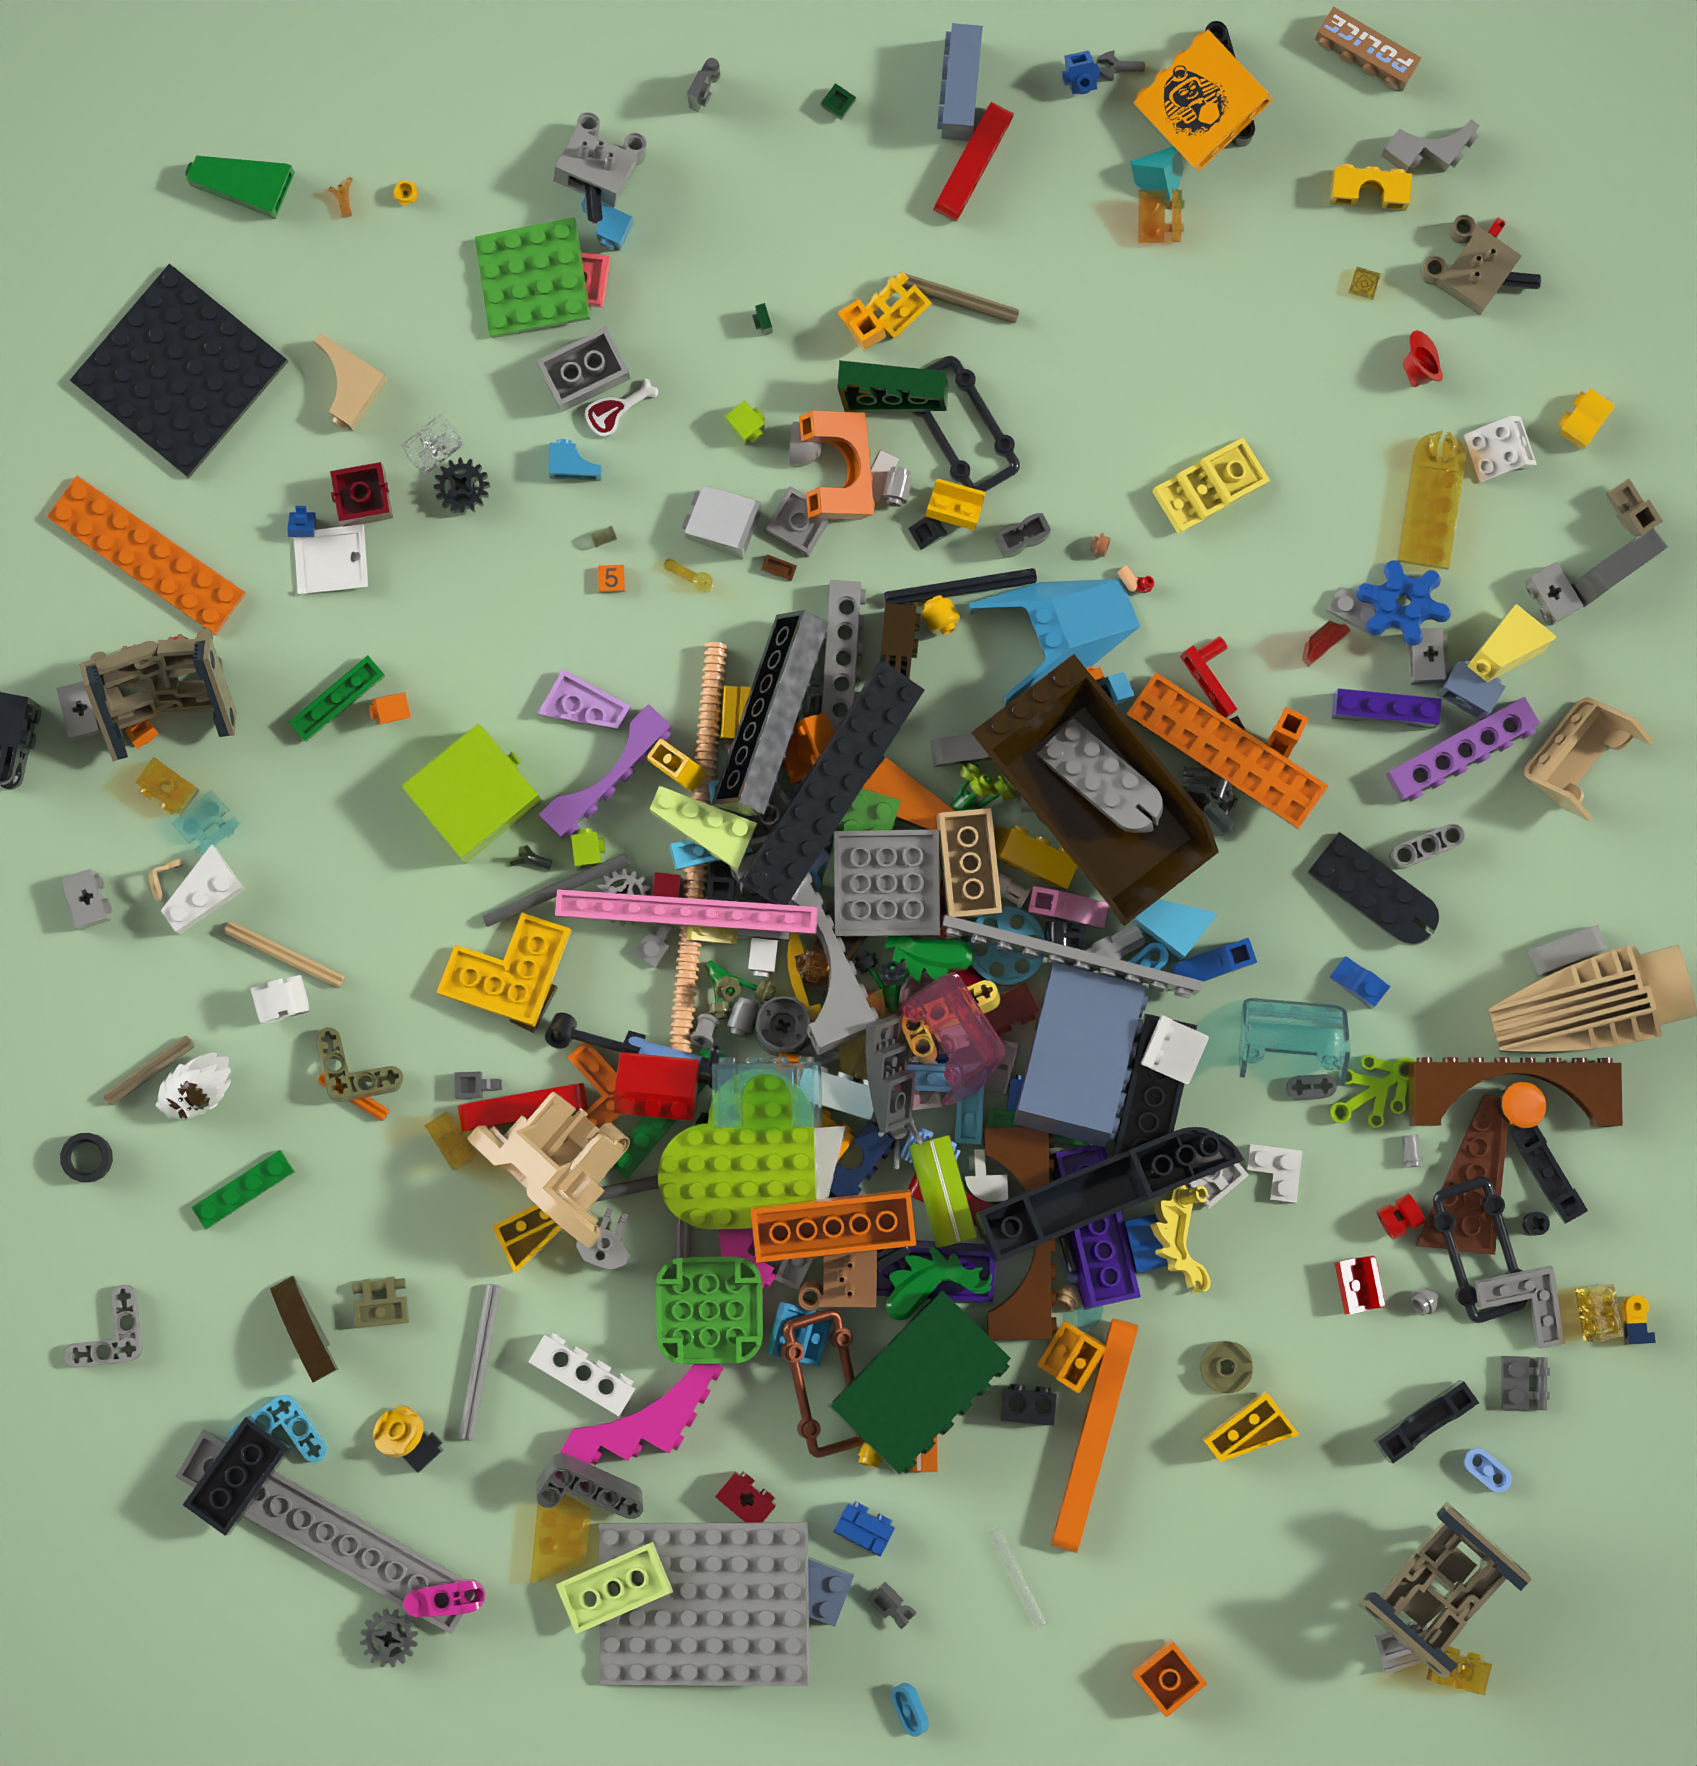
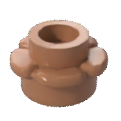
M1101 533L1100 537L1094 536L1090 551L1094 552V557L1101 556L1105 558L1111 538L1104 536V533Z

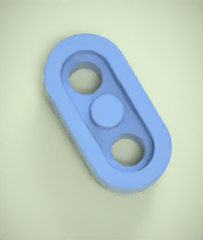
M1473 1448L1465 1454L1463 1459L1465 1469L1489 1490L1504 1492L1510 1487L1512 1483L1511 1473L1483 1449ZM1478 1456L1481 1463L1475 1467L1472 1464V1460ZM1495 1474L1501 1476V1481L1498 1484L1493 1482Z

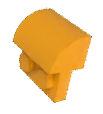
M1064 1320L1037 1366L1056 1377L1058 1381L1080 1393L1107 1347L1092 1335H1088Z

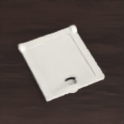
M363 524L315 529L314 537H294L298 595L303 596L312 593L368 587Z

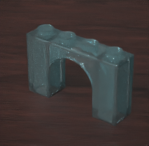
M720 1057L719 1062L712 1064L713 1128H740L743 1126L744 1089L753 1077L762 1074L776 1076L788 1086L792 1096L793 1127L822 1126L821 1061H814V1057H798V1061L788 1062V1057H772V1062H761V1057H745V1062H735V1057Z

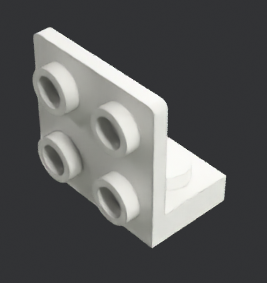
M1519 416L1505 417L1464 435L1480 482L1488 481L1518 468L1528 469L1537 465L1522 419Z
M1161 1015L1140 1064L1180 1082L1189 1084L1209 1040V1036Z

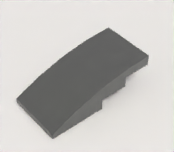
M894 1014L866 1024L867 1077L873 1109L880 1132L887 1133L912 1121L916 1071L907 1070L909 1044L900 1042L902 1016Z

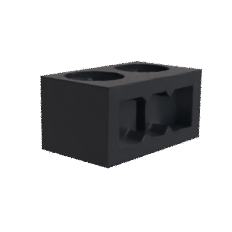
M1009 1384V1389L1003 1388L1000 1420L1054 1426L1057 1394L1051 1393V1387L1036 1386L1035 1391L1025 1390V1385ZM1015 1395L1020 1396L1023 1400L1022 1407L1016 1411L1011 1410L1008 1406L1009 1399ZM1039 1398H1046L1049 1402V1408L1044 1413H1039L1035 1410V1402Z

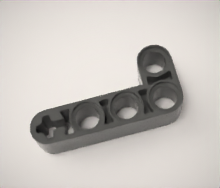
M1654 528L1633 539L1571 584L1582 602L1583 608L1668 548Z
M565 1453L554 1455L536 1481L537 1501L546 1508L556 1506L565 1493L568 1492L627 1519L638 1518L643 1513V1498L640 1487Z

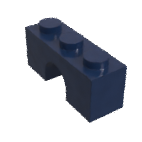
M870 1121L867 1122L853 1140V1143L859 1146L864 1154V1161L861 1166L849 1170L836 1163L830 1191L837 1197L858 1195L862 1190L859 1185L863 1179L866 1178L869 1181L878 1170L875 1164L880 1157L885 1160L895 1148L891 1145L894 1139L886 1133L879 1137L880 1129Z

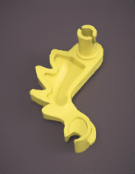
M1184 1185L1167 1192L1165 1200L1154 1203L1155 1214L1159 1222L1150 1224L1154 1236L1163 1245V1249L1155 1251L1156 1255L1170 1260L1168 1270L1182 1271L1184 1273L1187 1287H1195L1191 1294L1205 1292L1211 1285L1206 1269L1189 1256L1186 1247L1192 1206L1194 1203L1205 1202L1207 1199L1204 1197H1208V1191L1203 1185L1193 1188Z

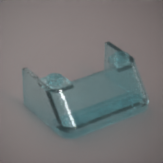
M1261 998L1246 999L1243 1002L1238 1052L1240 1077L1245 1078L1247 1063L1254 1064L1262 1061L1265 1051L1314 1055L1316 1056L1317 1063L1322 1068L1338 1070L1339 1085L1345 1086L1351 1054L1347 1011L1338 1005Z

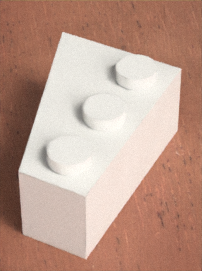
M211 845L161 911L174 931L182 934L244 892L245 889L218 849Z
M814 1064L813 1069L805 1067L800 1087L806 1092L810 1102L878 1123L872 1105L868 1080H863V1083L860 1084L853 1081L854 1076L839 1072L838 1076L828 1074V1068Z

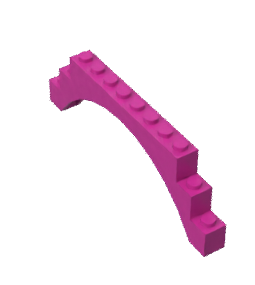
M753 1228L717 1229L722 1257L746 1258L755 1264L761 1274L762 1289L764 1287L769 1289L776 1277L772 1273L774 1267L765 1262L756 1263V1257L747 1253L749 1248L755 1250ZM693 1364L688 1373L669 1392L641 1411L611 1423L574 1428L560 1453L568 1454L596 1466L603 1451L599 1450L601 1446L629 1461L631 1456L637 1458L644 1445L640 1442L642 1438L667 1453H670L672 1449L677 1451L684 1439V1436L680 1435L685 1425L689 1428L691 1427L697 1416L694 1409L698 1402L704 1404L711 1390L707 1389V1386L711 1379L717 1381L724 1367L720 1366V1364Z

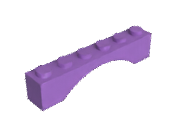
M648 704L630 722L629 737L625 750L609 774L595 785L583 791L557 796L539 814L540 818L562 839L566 835L570 838L580 828L578 823L584 817L589 819L598 810L596 805L602 799L607 801L617 791L614 787L621 780L626 782L635 773L633 768L639 762L644 764L647 761V755L659 739L667 741L671 737L669 733L672 730L671 725Z

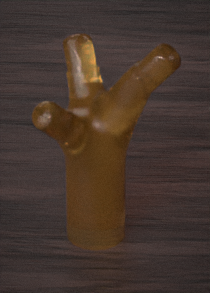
M351 177L347 179L344 187L342 184H339L338 190L332 186L329 188V191L338 199L342 218L352 216L349 203V188L353 181Z

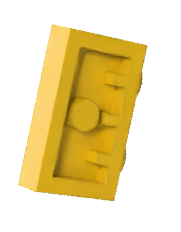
M936 479L925 517L975 531L986 493L942 479Z

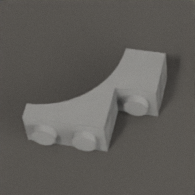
M1471 119L1458 132L1435 139L1416 137L1399 129L1384 148L1381 156L1398 169H1403L1406 172L1410 167L1415 169L1424 156L1446 172L1450 165L1455 168L1464 155L1460 152L1465 146L1470 148L1479 136L1476 134V131L1480 125Z

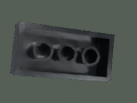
M252 1416L245 1417L185 1500L183 1506L224 1536L231 1534L293 1446Z

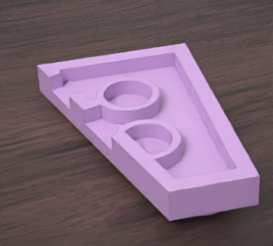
M562 669L541 706L538 715L619 730L631 706Z

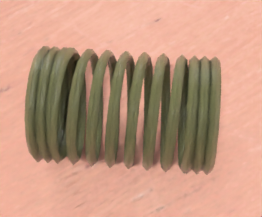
M612 526L607 527V529L605 528V531L602 529L598 530V533L596 531V534L595 532L590 534L596 548L599 545L601 546V544L603 545V543L605 544V542L610 543L612 540H617Z

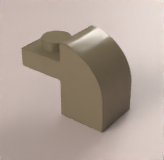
M1626 479L1605 493L1618 513L1616 517L1632 535L1641 536L1663 522L1650 499L1643 501L1630 479Z

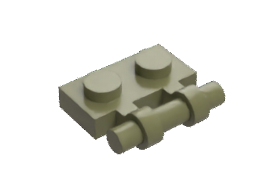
M393 1276L386 1277V1280L371 1281V1279H364L361 1283H352L353 1294L363 1293L364 1301L353 1302L355 1328L409 1323L407 1296L396 1297V1289L406 1288L405 1278L395 1279ZM387 1290V1298L373 1300L372 1292Z

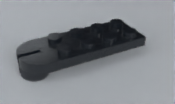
M1340 831L1308 871V875L1402 944L1410 946L1419 945L1431 938V934L1413 922L1414 919H1418L1426 925L1432 934H1434L1438 926V908L1429 897Z

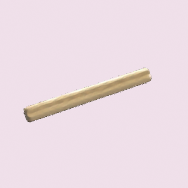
M229 921L225 927V934L336 988H339L344 981V975L237 923Z

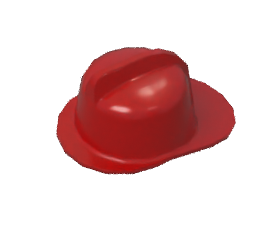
M1413 331L1409 336L1410 352L1403 362V368L1411 386L1415 388L1432 380L1442 381L1443 374L1436 346L1428 335L1422 331Z

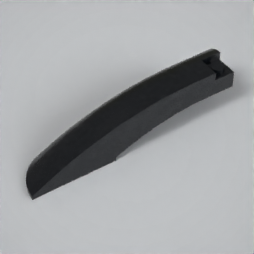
M1204 1127L1182 1128L979 1211L975 1216L977 1228L981 1239L984 1238L993 1263H996L1244 1161L1238 1148L1224 1135Z

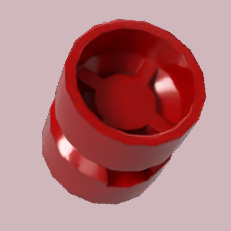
M1409 1193L1396 1199L1394 1206L1388 1204L1376 1211L1379 1221L1392 1240L1406 1234L1407 1228L1415 1229L1425 1223V1218L1419 1206ZM1399 1214L1402 1221L1398 1222L1395 1215Z

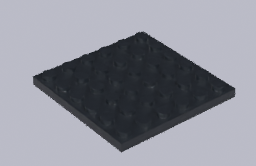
M169 263L77 370L70 381L187 478H190L289 361Z

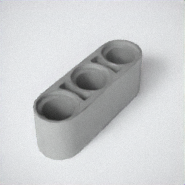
M972 734L943 737L930 741L934 767L992 760Z
M1452 823L1401 843L1390 853V861L1396 868L1404 869L1452 850L1464 841V830L1460 825ZM1447 830H1453L1457 834L1456 843L1447 841L1445 837ZM1423 840L1432 842L1433 851L1431 853L1423 851L1421 847ZM1401 849L1409 853L1410 858L1406 863L1401 862L1397 857V852Z
M1595 925L1529 950L1528 953L1536 974L1540 975L1608 948L1599 926Z

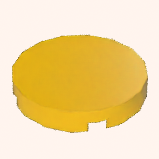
M408 1406L394 1407V1410L391 1412L386 1411L376 1422L373 1430L375 1446L377 1450L387 1457L398 1458L407 1455L417 1446L421 1439L423 1421L420 1415Z

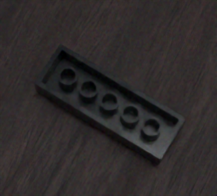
M1144 1013L1112 1157L1174 1132L1185 1083L1140 1064L1159 1021V1016ZM1173 1020L1191 1029L1197 1030L1198 1025Z

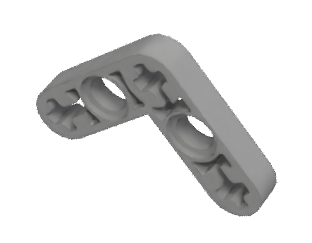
M120 1285L112 1292L115 1339L70 1345L64 1352L65 1361L69 1366L85 1367L127 1362L140 1357L143 1346L138 1295L132 1286ZM122 1289H125L126 1293L131 1294V1298L127 1299L126 1302L127 1308L133 1306V1312L123 1311L119 1313L118 1308H124L123 1300H118V1295L123 1292ZM125 1315L131 1316L134 1320L133 1328L128 1331L120 1326V1320ZM117 1342V1348L126 1347L128 1342H130L131 1346H136V1351L132 1352V1357H129L127 1352L117 1353L119 1359H115L116 1348L114 1343ZM100 1345H107L110 1348V1356L106 1360L99 1359L96 1354L97 1348ZM88 1346H92L90 1354L93 1362H89L90 1357L79 1358V1363H76V1359H71V1353L75 1352V1348H78L79 1352L89 1351Z

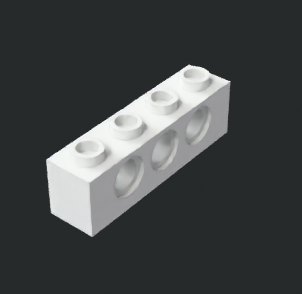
M552 1333L551 1336L545 1334L528 1362L617 1416H620L636 1390V1387L632 1386L634 1381L620 1373L619 1377L609 1372L611 1367L600 1360L594 1363L587 1359L589 1354L579 1347L575 1346L573 1350L564 1345L566 1340L555 1333ZM558 1352H564L568 1356V1363L564 1367H559L554 1361V1357ZM581 1365H586L591 1370V1376L588 1380H581L577 1376V1369ZM603 1379H609L614 1384V1389L610 1394H604L599 1388V1384Z

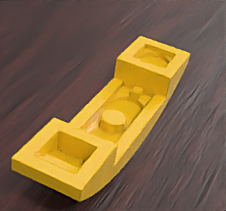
M791 933L787 956L791 984L797 1000L804 1004L810 1014L811 1021L815 1022L822 1009L820 1003L809 1006L795 958L804 956V951L798 933Z

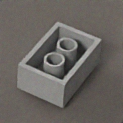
M607 327L536 360L561 413L630 380L629 371Z

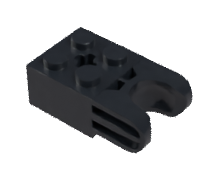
M0 692V786L13 790L18 788L23 782L28 755L36 742V734L33 733L35 724L40 722L41 709H39V704L29 697Z

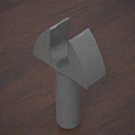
M1114 50L1102 54L1096 61L1099 63L1107 62L1111 65L1107 69L1099 68L1100 76L1111 81L1114 80V74L1118 71L1143 72L1145 70V63L1143 61L1117 60L1114 57Z

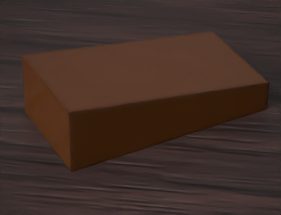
M767 554L761 571L792 581L797 565Z

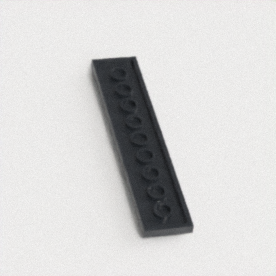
M880 661L744 872L739 880L740 883L772 904L788 905L925 689L886 662Z

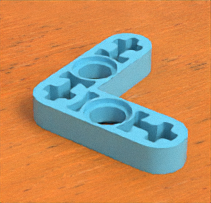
M278 1396L251 1415L254 1419L261 1414L267 1415L270 1419L268 1429L271 1431L282 1425L307 1461L318 1462L326 1456V1443L292 1396ZM281 1400L283 1402L289 1401L291 1403L288 1407L290 1412L288 1414L285 1411L280 1412L276 1415L280 1420L276 1422L274 1415L268 1411V1408L272 1407V1411H275L281 1406ZM296 1421H303L307 1426V1431L303 1436H297L293 1433L292 1426ZM238 1424L237 1426H235V1427L230 1431V1433H229V1435H228V1440L231 1438V1436L233 1435V1433L236 1431V1429L238 1428V1426H239L240 1424ZM311 1433L314 1435V1438L309 1439L314 1446L318 1444L321 1446V1449L318 1451L319 1457L315 1454L309 1455L308 1451L311 1448L307 1442L303 1446L300 1443L301 1440L308 1438Z

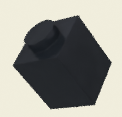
M424 1431L417 1446L402 1457L419 1473L443 1451L440 1446L443 1442L434 1432L429 1434L427 1431Z

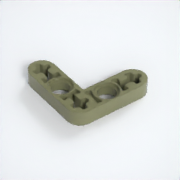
M326 1027L319 1031L316 1046L327 1094L330 1099L335 1102H345L392 1093L401 1087L403 1074L395 1066L349 1074L339 1032L331 1027ZM325 1036L335 1039L332 1041L333 1052L328 1053L327 1042H322ZM330 1059H337L341 1063V1068L332 1071L327 1067L326 1063ZM388 1074H392L393 1078H397L394 1084H390L386 1080ZM339 1076L340 1086L345 1088L343 1094H339L337 1090H334L336 1086L335 1078ZM376 1076H379V1081H381L379 1088L377 1087ZM362 1078H367L372 1081L373 1086L369 1090H363L358 1086V1081Z

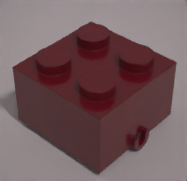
M381 462L330 471L333 486L331 497L333 503L336 504L338 521L342 527L393 518L385 468Z

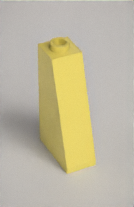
M1516 604L1503 618L1467 667L1486 682H1489L1541 655L1557 636Z

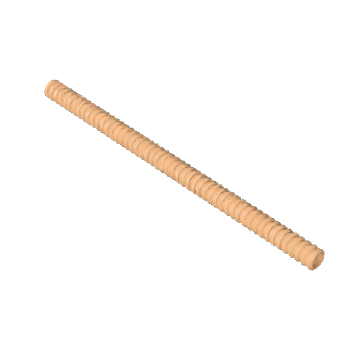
M708 642L704 646L707 649L704 652L706 659L703 660L705 667L702 669L705 675L702 676L704 683L701 684L703 691L700 692L702 699L699 702L702 707L699 708L701 715L698 716L700 723L697 724L700 731L697 732L699 739L696 740L698 748H695L697 756L694 759L699 766L707 771V774L695 791H693L694 796H691V798L711 805L707 783L716 778L714 770H717L715 762H718V758L715 755L718 754L716 746H719L717 738H720L718 730L721 728L718 722H721L719 714H722L720 706L723 705L720 699L723 698L721 690H724L722 682H725L723 674L726 672L723 666H726L724 658H727L725 650L728 649L727 645L718 642ZM708 863L684 869L687 876L684 877L686 885H683L685 893H682V897L705 899L703 891H706L704 883H707L705 875L708 874V871L705 870V867H708ZM680 925L679 929L682 931L678 937L681 938V941L678 942L680 949L677 950L679 958H676L679 965L676 966L678 974H675L677 982H674V986L677 987L673 991L676 998H673L675 1006L672 1007L674 1014L671 1015L674 1021L670 1025L673 1027V1031H670L672 1039H669V1043H671V1048L692 1053V1049H689V1046L692 1045L690 1037L692 1034L691 1029L694 1028L692 1021L695 1020L692 1013L695 1012L693 1004H696L694 996H697V992H694V990L698 986L695 984V980H698L696 972H699L697 964L700 963V960L697 957L700 955L698 948L701 947V943L699 941L686 940L687 926Z

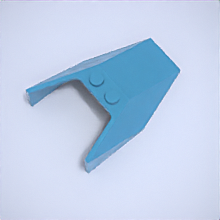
M1121 579L1039 582L975 601L968 605L969 615L988 608L1021 607L1026 609L1045 655V661L1042 665L1005 694L1003 699L1005 706L1073 654H1075L1085 668L1093 666L1140 627Z

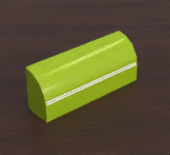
M949 1134L923 1141L922 1145L918 1143L909 1145L936 1247H943L977 1238Z

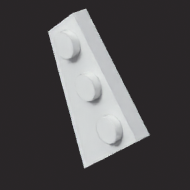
M847 1126L815 1128L817 1199L829 1197L837 1159L839 1158Z

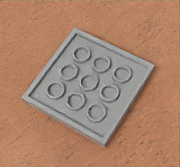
M939 830L834 831L835 936L941 935Z

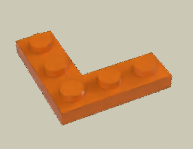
M583 1042L567 1058L602 1095L585 1111L588 1113L586 1118L600 1128L606 1123H613L622 1115L614 1113L617 1072L591 1044Z

